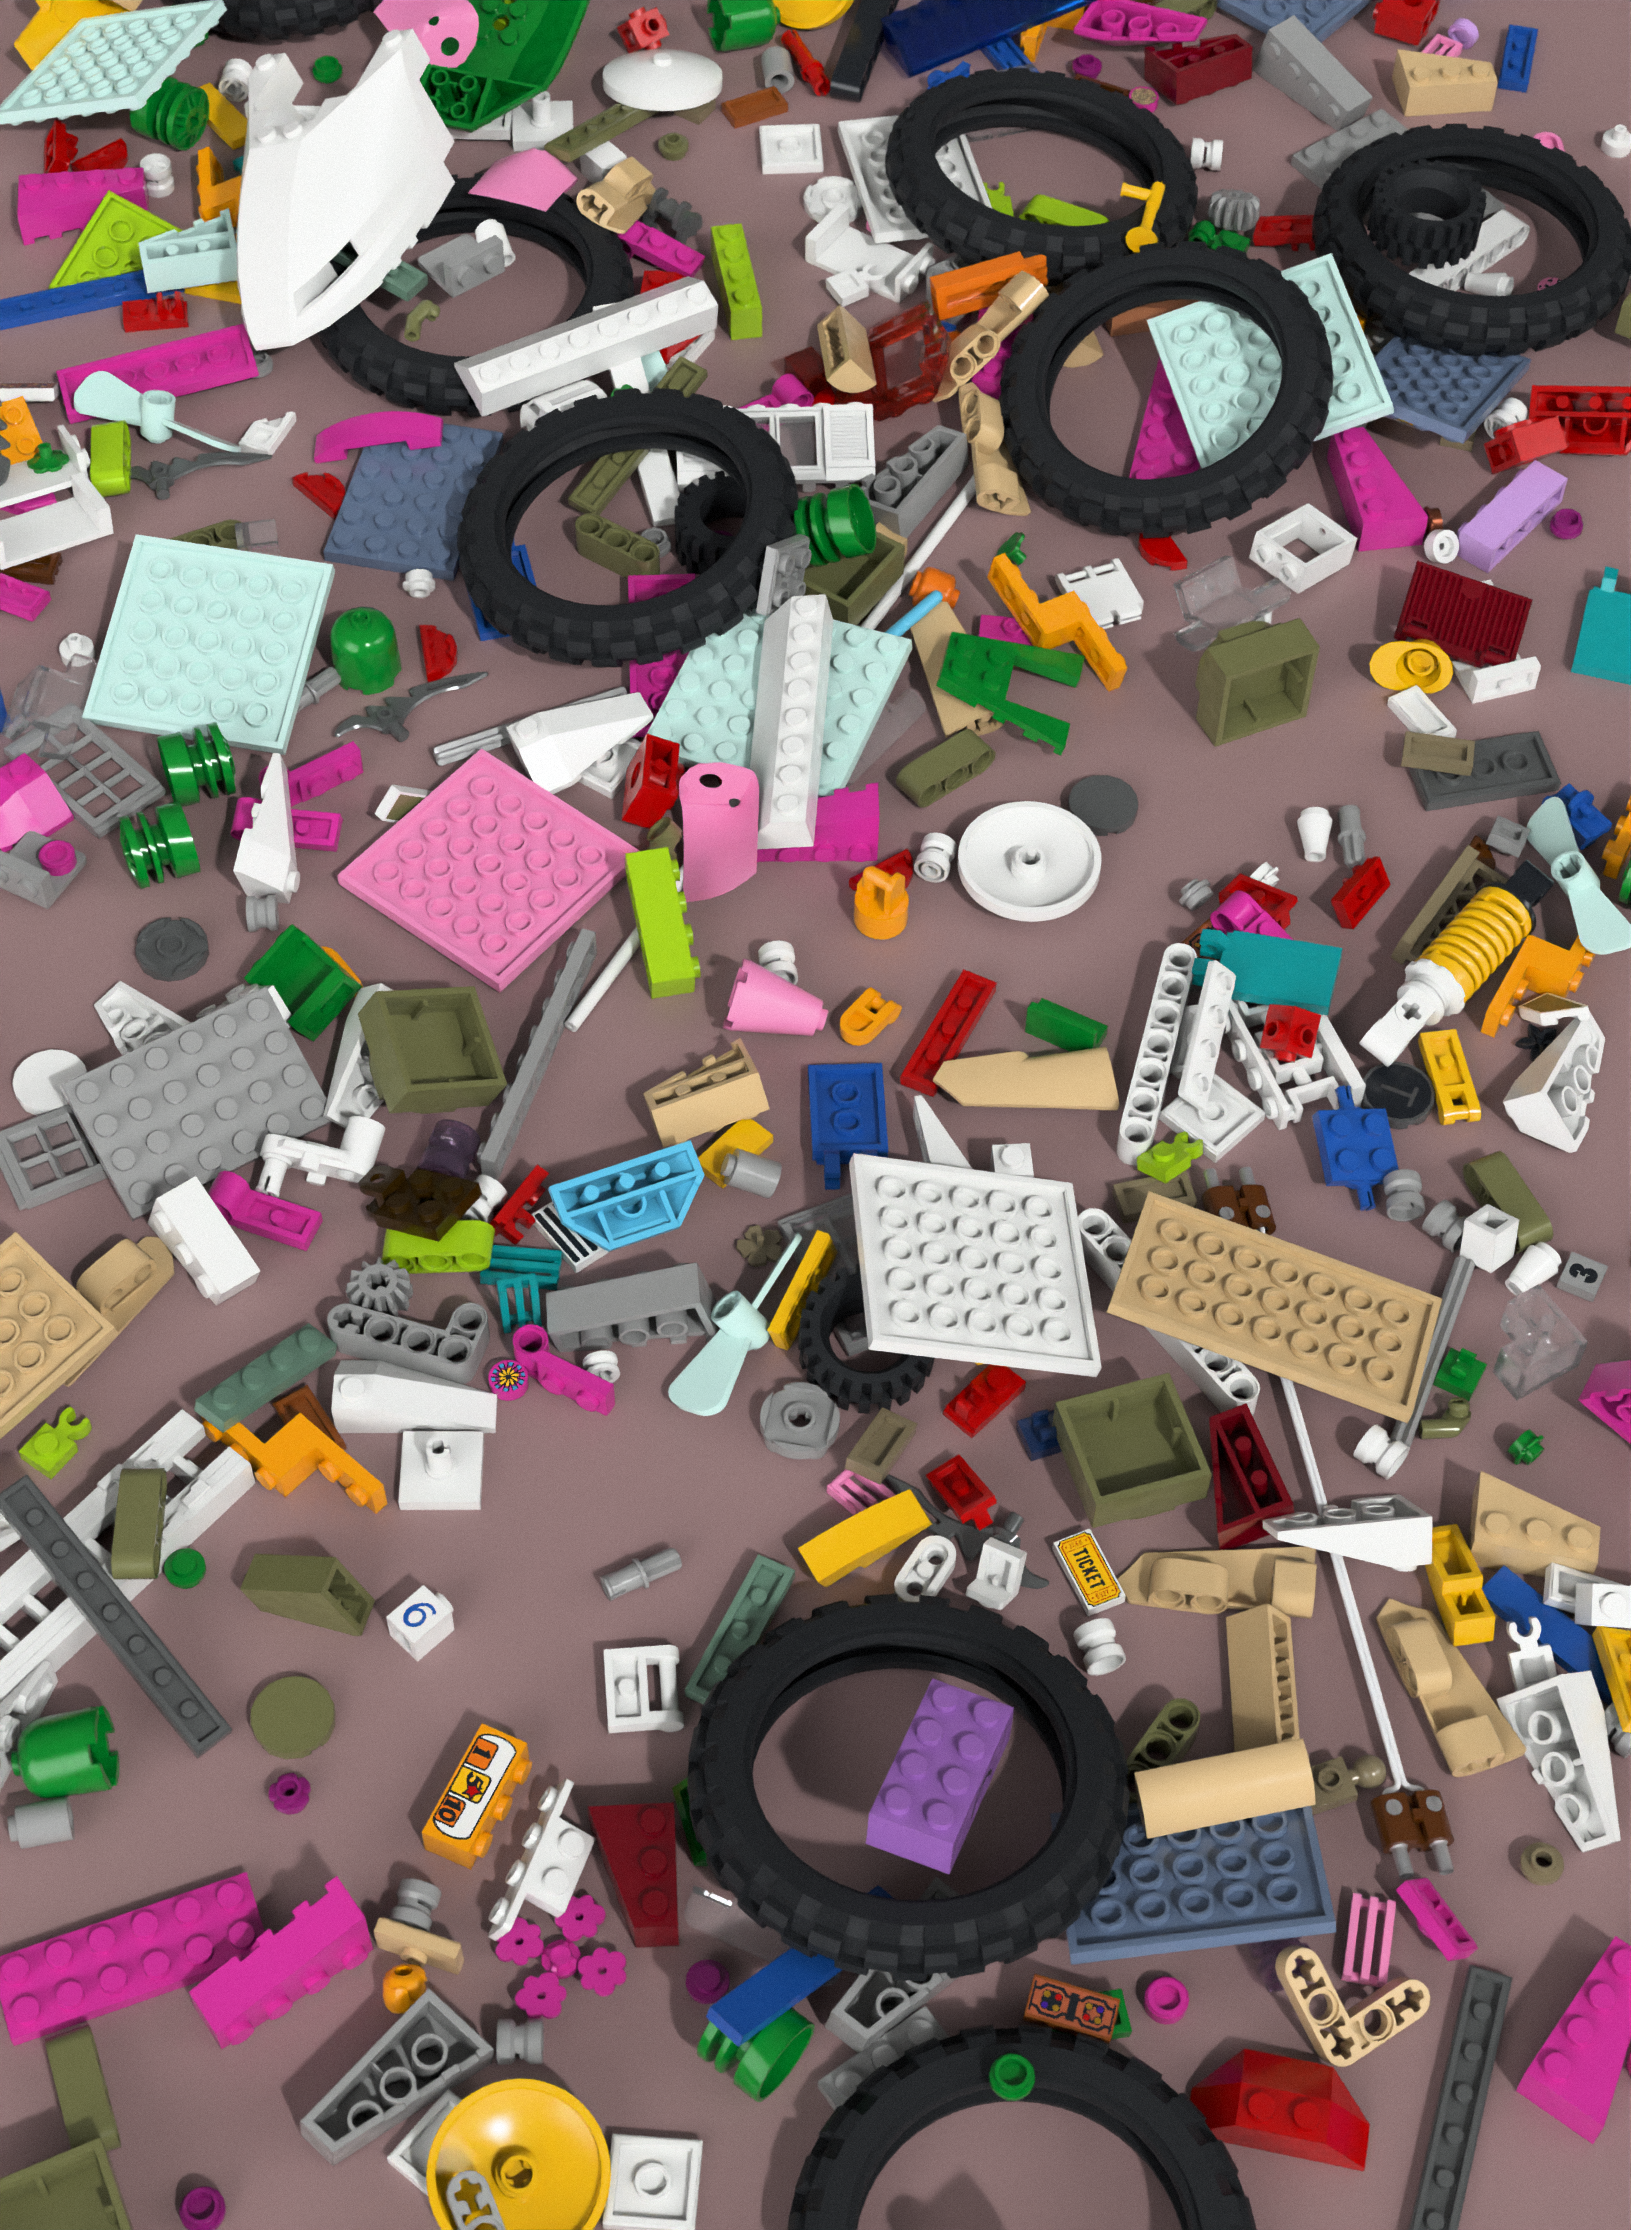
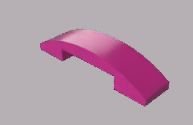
M405 411L376 412L352 417L328 427L316 436L314 461L315 463L345 460L347 459L348 449L402 441L407 442L410 450L441 446L443 420L433 415Z

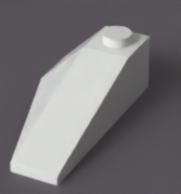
M640 692L538 712L507 726L506 729L515 754L529 779L548 792L555 794L573 786L582 778L581 773L593 763L596 765L600 764L606 759L605 753L616 744L627 742L649 724L654 717Z
M119 981L94 1004L122 1055L191 1023L122 981Z
M382 983L361 988L346 1019L323 1117L345 1129L349 1117L361 1116L370 1118L384 1102V1100H379L369 1067L370 1052L358 1017L359 1011L375 991H394Z
M43 1660L0 1703V1791L12 1770L11 1754L12 1751L17 1750L21 1732L31 1721L40 1717L58 1683L51 1662Z

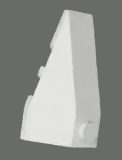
M273 753L261 784L262 804L254 803L251 811L253 828H245L233 872L247 896L265 899L268 895L276 894L277 902L289 904L292 892L296 893L298 891L300 872L297 871L287 767L281 754Z
M1591 1013V1017L1585 1021L1575 1018L1514 1081L1503 1100L1508 1116L1514 1120L1520 1132L1568 1153L1577 1151L1588 1131L1590 1119L1585 1116L1587 1104L1594 1101L1595 1092L1590 1088L1593 1074L1599 1073L1605 1037Z
M341 1360L334 1374L331 1410L335 1428L339 1433H403V1431H483V1433H496L497 1395L381 1360Z
M1400 1494L1351 1500V1508L1349 1509L1338 1508V1506L1333 1504L1323 1506L1322 1515L1318 1516L1310 1512H1297L1263 1520V1529L1277 1540L1392 1567L1397 1571H1414L1417 1569V1565L1432 1564V1516Z
M1584 1671L1561 1674L1497 1698L1500 1711L1526 1747L1524 1754L1534 1768L1531 1774L1538 1785L1544 1784L1555 1801L1554 1809L1582 1853L1621 1841L1605 1712L1592 1672Z

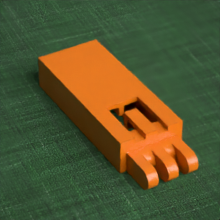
M1019 251L929 277L932 309L936 317L941 321L990 307L999 296L998 292L1020 271L1034 276L1046 287L1048 285L1046 256L1039 254L1024 259Z

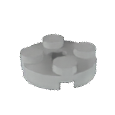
M794 1382L784 1385V1390L777 1392L775 1395L772 1392L765 1399L761 1407L760 1430L765 1439L766 1448L791 1459L822 1458L838 1436L840 1427L839 1409L836 1403L834 1405L833 1401L828 1398L827 1393L817 1385L806 1382ZM798 1414L805 1415L806 1422L809 1424L803 1427H796L793 1423L789 1422V1419L795 1420Z

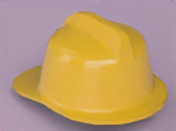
M1416 639L1411 642L1393 641L1380 646L1373 653L1370 660V673L1374 680L1385 688L1404 691L1417 685L1424 693L1433 694L1443 690L1450 683L1453 675V664L1449 656L1435 642L1428 639Z

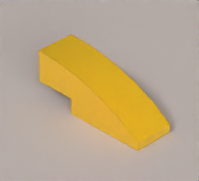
M909 1489L840 1522L798 1549L817 1582L827 1588L859 1566L866 1568L932 1525L912 1490Z
M1451 1524L1432 1527V1564L1425 1565L1436 1605L1453 1647L1493 1641L1495 1614L1482 1590L1483 1575L1458 1525Z

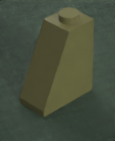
M255 1554L240 1588L260 1611L353 1636L362 1635L375 1603L374 1598L336 1557Z

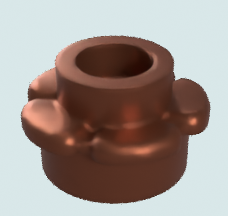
M1425 506L1423 510L1428 515L1425 533L1428 536L1433 530L1443 529L1440 509H1430L1428 506Z

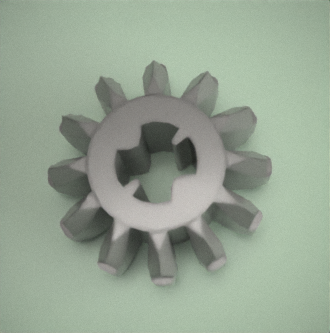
M1221 189L1213 192L1211 200H1209L1208 221L1217 228L1234 230L1235 232L1255 228L1257 220H1259L1260 199L1251 192H1243L1242 190Z
M380 1257L376 1260V1264L373 1265L363 1260L361 1265L362 1271L351 1270V1282L347 1283L346 1294L350 1299L349 1304L396 1317L399 1316L398 1311H408L410 1306L409 1299L413 1295V1285L410 1283V1276L406 1268L399 1269L395 1259L386 1265Z

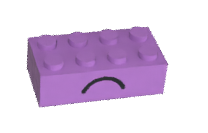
M932 1678L869 1812L866 1844L950 1874L1010 1739L1014 1707Z

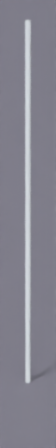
M974 474L906 564L903 575L879 600L860 627L875 630L916 572L921 568L976 494ZM735 798L729 801L732 808L740 803V800ZM684 863L679 869L680 881H675L677 892H680L683 888ZM637 926L564 1024L570 1031L576 1032L639 948L640 941Z

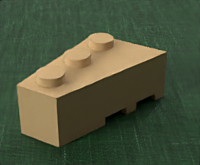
M1397 49L1392 80L1404 117L1492 111L1498 80L1491 62Z
M741 1038L732 1042V1050L715 1059V1056L711 1054L702 1059L704 1066L686 1076V1073L681 1071L643 1093L654 1128L663 1148L686 1142L689 1138L706 1132H716L725 1125L742 1119L754 1118L759 1113L770 1109L759 1072Z
M1480 1471L1472 1494L1468 1547L1479 1567L1500 1570L1505 1565L1513 1573L1545 1578L1546 1567L1553 1562L1593 1575L1598 1564L1600 1526Z

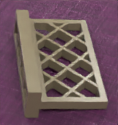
M1467 845L1404 933L1390 958L1403 965L1406 959L1411 962L1422 955L1419 953L1421 949L1428 947L1440 934L1439 924L1450 923L1459 913L1456 901L1471 900L1475 896L1477 890L1472 879L1475 873L1488 882L1506 884L1508 879L1478 861L1476 858L1480 852Z

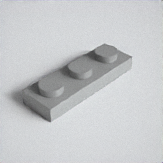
M924 2006L881 2036L865 2050L857 2053L818 2081V2089L835 2111L838 2105L842 2106L856 2091L857 2085L881 2065L888 2066L904 2056V2051L932 2038L942 2040L949 2036L927 2007Z

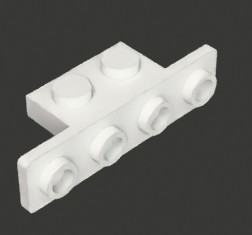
M1217 960L1208 962L1199 1004L1185 1006L1170 1069L1172 1075L1181 1079L1178 1095L1198 1109L1206 1108L1236 980V975Z
M568 1778L555 1787L549 1786L538 1803L537 1808L542 1812L537 1823H532L523 1837L521 1845L526 1848L521 1860H516L510 1868L505 1879V1883L509 1884L504 1898H499L489 1916V1921L493 1925L488 1937L494 1941L511 1930L524 1899L557 1918L566 1911L596 1839L559 1818L574 1785V1782Z

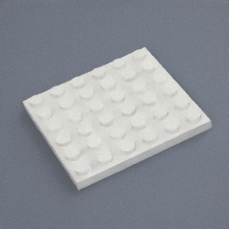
M853 1153L849 1162L869 1350L1097 1377L1102 1367L1072 1183Z

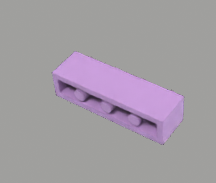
M1536 460L1525 470L1523 468L1520 469L1507 487L1502 486L1488 505L1483 504L1469 523L1464 522L1460 526L1456 534L1459 540L1457 556L1489 573L1562 502L1568 478Z

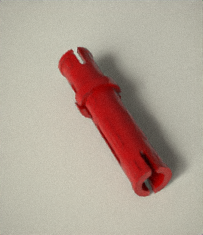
M792 29V33L790 30L785 31L781 36V43L801 70L800 75L803 80L810 83L817 96H821V93L823 96L829 94L831 81L824 74V67L821 62L814 59L796 30Z

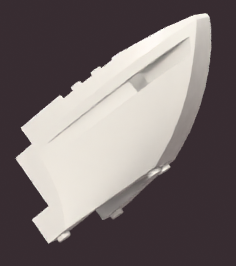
M413 28L402 31L395 29L386 33L356 87L345 96L325 99L313 120L306 121L303 114L298 113L292 104L304 83L286 53L265 54L257 59L256 65L248 77V118L238 207L236 263L243 323L256 351L293 346L329 327L380 287L383 283V278L391 269H396L402 262L400 257L405 250L412 249L417 243V233L421 228H428L455 183L444 164V160L455 141L419 81L430 62V58ZM350 241L359 256L338 276L330 261Z

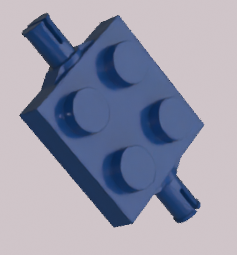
M1340 1086L1335 1089L1339 1109L1318 1110L1312 1115L1326 1186H1345L1357 1190L1360 1210L1369 1211L1376 1208L1372 1187L1383 1185V1179L1388 1173L1399 1170L1386 1108L1362 1109L1354 1106L1351 1086Z

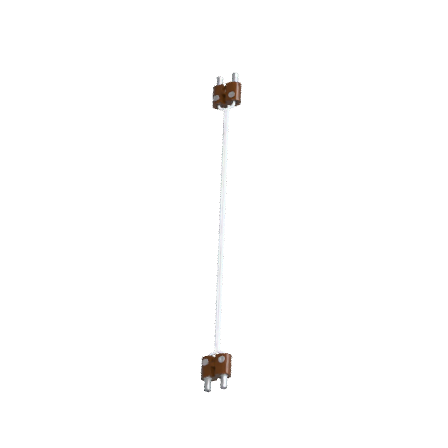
M1244 1167L1239 1170L1242 1186L1237 1191H1234L1233 1185L1220 1186L1214 1168L1206 1169L1203 1172L1207 1190L1202 1194L1205 1212L1268 1235L1274 1233L1276 1224L1266 1189L1262 1185H1256L1250 1167ZM1280 1377L1319 1515H1322V1507L1328 1506L1294 1384L1293 1381ZM1330 1553L1395 1783L1393 1786L1386 1788L1382 1795L1370 1801L1382 1850L1385 1854H1393L1400 1879H1407L1414 1875L1408 1854L1412 1848H1418L1419 1852L1433 1851L1439 1874H1451L1454 1872L1448 1846L1454 1843V1837L1441 1793L1438 1790H1424L1419 1785H1411L1405 1778L1343 1556ZM1401 1784L1405 1789L1415 1791L1412 1796H1406L1405 1792H1394L1400 1789Z

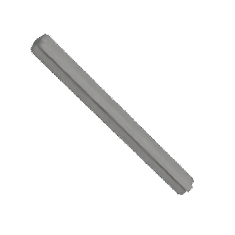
M623 686L549 710L627 695L628 693ZM527 717L437 745L433 748L434 759L438 766H444L471 757L481 748L487 752L511 744L506 727Z
M1458 1256L1454 1260L1441 1296L1442 1302L1413 1414L1408 1424L1399 1420L1396 1421L1390 1438L1391 1442L1400 1440L1409 1448L1411 1447L1475 1267L1472 1259Z

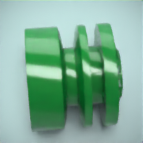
M168 76L161 83V88L152 93L146 100L147 104L144 107L135 111L130 110L129 118L132 128L137 133L152 139L161 140L164 144L186 151L200 140L206 129L209 118V99L203 89L191 86V84L179 82L176 78Z
M849 484L831 489L828 496L825 493H816L813 497L805 496L798 499V510L794 511L797 534L810 537V563L814 567L840 562L843 555L849 559L873 553L877 539L875 520L868 498L857 484Z
M216 722L206 724L209 738L207 741H204L198 726L193 727L194 744L191 745L186 744L183 735L179 731L156 737L173 801L179 800L182 807L200 803L199 786L206 785L213 799L219 798L217 781H221L226 795L236 793L234 761L228 742L220 732Z
M179 800L155 807L156 824L153 825L149 824L142 811L136 813L139 829L136 830L133 829L128 815L118 818L120 825L119 840L127 867L137 880L140 889L150 887L147 871L151 869L157 883H164L163 866L168 864L176 878L201 872L192 834Z
M792 2007L738 2047L709 2021L699 2041L697 2055L705 2062L715 2060L714 2069L719 2073H725L739 2063L734 2075V2084L756 2102H762L782 2084L800 2060L810 2043L815 2024Z

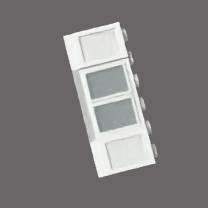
M851 402L846 405L818 403L812 407L784 404L779 408H766L764 405L757 404L751 405L748 408L737 409L755 420L756 427L768 431L780 445L781 453L790 463L796 484H802L804 492L815 491L816 483H835V488L849 485V483L862 482L871 473L875 475L872 404ZM676 451L679 493L684 494V487L688 486L691 482L699 486V477L707 474L711 480L715 478V472L723 470L701 457ZM724 471L725 476H730L726 471Z

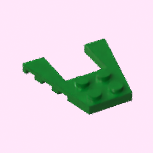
M951 632L936 686L974 708L978 703L993 712L992 718L1003 724L1006 720L1024 729L1023 735L1036 743L1040 738L1054 746L1053 752L1061 756L1066 746L1070 723L1007 701L1006 696L1013 666H1017L1076 688L1080 680L1085 656Z

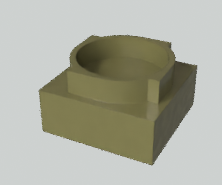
M876 531V547L871 554L849 559L843 555L840 562L828 563V565L814 567L809 563L807 568H805L803 582L806 584L804 596L826 594L833 620L853 625L861 623L868 617L879 600L903 575L905 545Z
M1300 618L1274 625L1265 621H1250L1218 631L1217 639L1205 650L1199 661L1195 687L1200 693L1196 719L1214 747L1306 717L1320 646Z
M475 986L375 991L358 1013L370 1052L369 1067L379 1100H385L389 1114L403 1112L420 1114L454 1112L457 1108L489 1106L507 1085Z
M1170 1373L1055 1402L1052 1427L1055 1426L1057 1430L1056 1438L1092 1528L1126 1519H1141L1175 1510V1506L1207 1498L1212 1473Z
M101 2137L0 2178V2230H134L109 2154Z

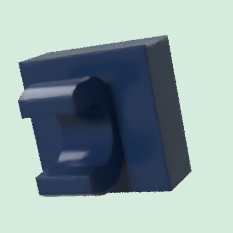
M1041 1410L1032 1413L1031 1417L1017 1421L1016 1429L1030 1461L1062 1452L1056 1438L1057 1430L1055 1426L1052 1427L1054 1410Z

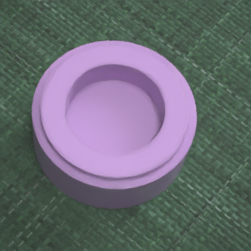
M1459 18L1448 29V37L1462 43V49H1469L1478 40L1479 32L1471 21Z

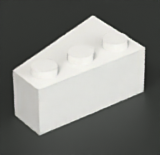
M196 1176L156 1198L147 1224L192 1276L198 1290L205 1298H210L217 1306L256 1282L260 1269Z

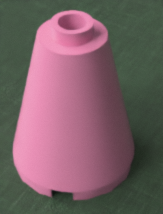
M743 958L742 966L738 969L729 998L728 1006L730 1010L728 1016L724 1017L722 1028L740 1032L813 1036L815 1030H823L828 1010L822 1008L823 1000L759 964Z

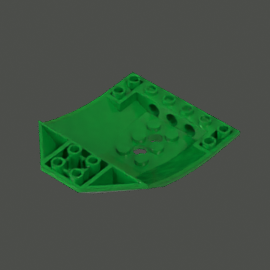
M468 0L474 7L479 21L477 40L473 50L468 55L466 61L458 67L448 68L428 64L419 79L446 128L472 133L546 91L559 74L571 50L590 0H516L512 4H506L504 0ZM439 17L431 18L429 24L431 26L437 25ZM504 17L510 20L508 27L503 30H496L494 28V23L497 19ZM453 37L446 38L441 44V51L447 56L454 55L459 48L458 40Z

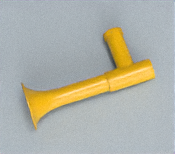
M1123 182L1120 196L1147 201L1140 227L1132 228L1126 235V244L1135 253L1140 252L1139 246L1158 243V238L1152 231V226L1165 191V185L1162 182H1154L1151 189Z

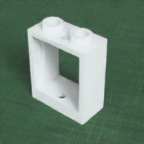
M1307 503L1257 531L1249 558L1299 594L1349 565L1358 538ZM1299 538L1321 555L1304 563L1283 548V546Z

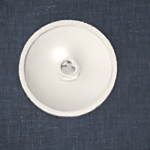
M674 49L641 50L624 54L610 61L603 70V88L610 98L629 107L651 111L684 110L706 104L720 94L722 91V70L709 58L688 51Z
M1034 801L1006 803L984 812L967 827L961 838L958 850V872L961 882L969 895L982 907L999 916L1027 922L1056 919L1082 906L1097 887L1102 863L1098 841L1091 829L1081 819L1060 807Z

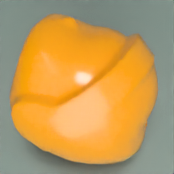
M404 1963L386 1972L383 1979V1999L386 2008L390 2012L404 2014L427 1990L425 1984L427 1977L422 1967Z

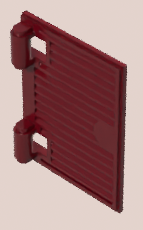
M1417 560L1393 638L1399 641H1405L1407 637L1415 640L1428 639L1435 642L1449 658L1481 669L1484 664L1496 666L1513 662L1517 656L1533 599Z

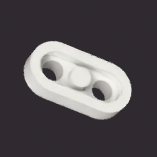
M936 1535L926 1537L920 1541L895 1579L894 1594L897 1595L898 1601L919 1602L920 1595L937 1596L955 1568L956 1549L953 1543L945 1537ZM938 1558L942 1563L933 1565L928 1560ZM910 1589H917L921 1594L912 1596L908 1591Z

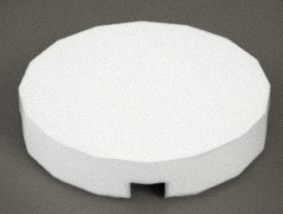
M838 176L823 177L818 179L817 184L812 186L811 183L804 193L805 212L811 219L819 223L838 203L849 207V223L855 221L863 212L857 188L854 186V182L848 178Z
M49 1049L35 1053L25 1059L14 1073L12 1085L16 1099L26 1112L36 1116L43 1115L68 1105L69 1103L61 1090V1085L87 1073L85 1064L76 1055L65 1050Z

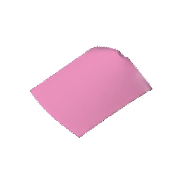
M383 0L373 11L388 31L395 29L402 31L413 28L430 58L429 64L448 68L458 67L466 61L476 44L479 27L478 15L468 0ZM438 16V24L431 26L429 20ZM448 37L456 38L459 43L458 51L451 56L444 55L441 51V44Z
M532 148L495 161L468 193L547 211L563 192L566 193L576 184L578 178L548 151Z
M714 762L698 763L690 767L679 781V797L683 816V891L686 902H695L723 895L757 873L759 783L754 771L737 765ZM704 774H714L721 778L722 784L715 788L706 787L701 784L700 777ZM730 799H739L740 803L738 806L730 807Z

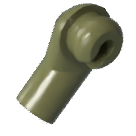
M432 300L421 301L406 317L404 337L408 341L419 340L422 322L425 318L430 322L435 321L436 317L438 318L440 314V307L433 304Z
M1454 1397L1448 1402L1449 1409L1445 1411L1440 1419L1420 1420L1418 1425L1420 1439L1457 1437L1471 1419L1470 1403L1465 1398Z

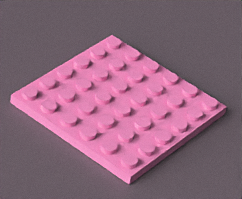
M481 748L337 876L339 885L500 993L626 876L625 853L638 852L640 850Z

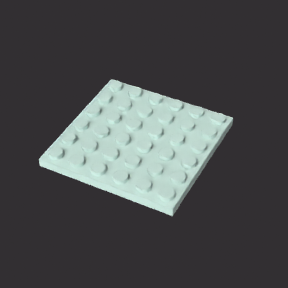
M209 0L81 18L0 105V124L11 123V125H18L24 121L32 120L38 123L48 118L58 117L59 120H62L72 115L81 114L83 117H87L96 112L105 111L107 114H111L120 109L129 108L131 111L141 109L147 104L146 100L152 93L161 88V83L176 71V66L191 54L192 48L204 40V35L208 30L219 23L218 19L227 10L223 0Z
M1332 253L1281 271L1282 277L1287 281H1294L1308 296L1310 305L1318 312L1326 330L1332 355L1334 373L1333 395L1330 397L1329 414L1322 433L1316 436L1314 441L1394 413L1392 401ZM1198 301L1148 319L1147 323L1200 468L1202 469L1232 453L1259 428L1276 399L1281 382L1282 361L1272 340L1252 320L1225 306Z
M136 534L82 718L90 720L95 725L157 735H167L179 731L184 739L193 740V727L198 726L204 741L209 740L206 724L216 722L229 746L285 755L335 574L333 564Z
M755 608L752 612L745 610L742 612L744 617L742 622L721 636L716 633L705 638V645L689 652L647 732L648 734L680 744L678 762L682 763L685 767L690 768L698 763L722 762L750 769L764 622L772 614L765 616L756 613ZM833 620L818 798L832 796L835 789L846 787L912 651V639Z

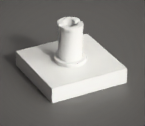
M544 91L533 97V102H525L512 109L513 151H525L532 148L544 150L545 144L573 129L572 101H550L549 92Z
M403 1431L399 1487L400 1510H481L484 1456L483 1431Z

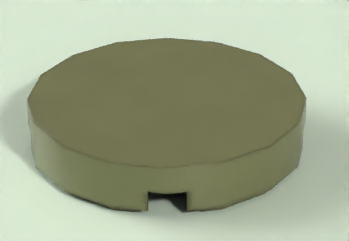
M302 1676L284 1677L270 1683L257 1695L251 1708V1728L257 1741L270 1755L283 1759L304 1758L312 1754V1751L320 1745L322 1747L330 1739L335 1728V1706L328 1690L317 1681Z

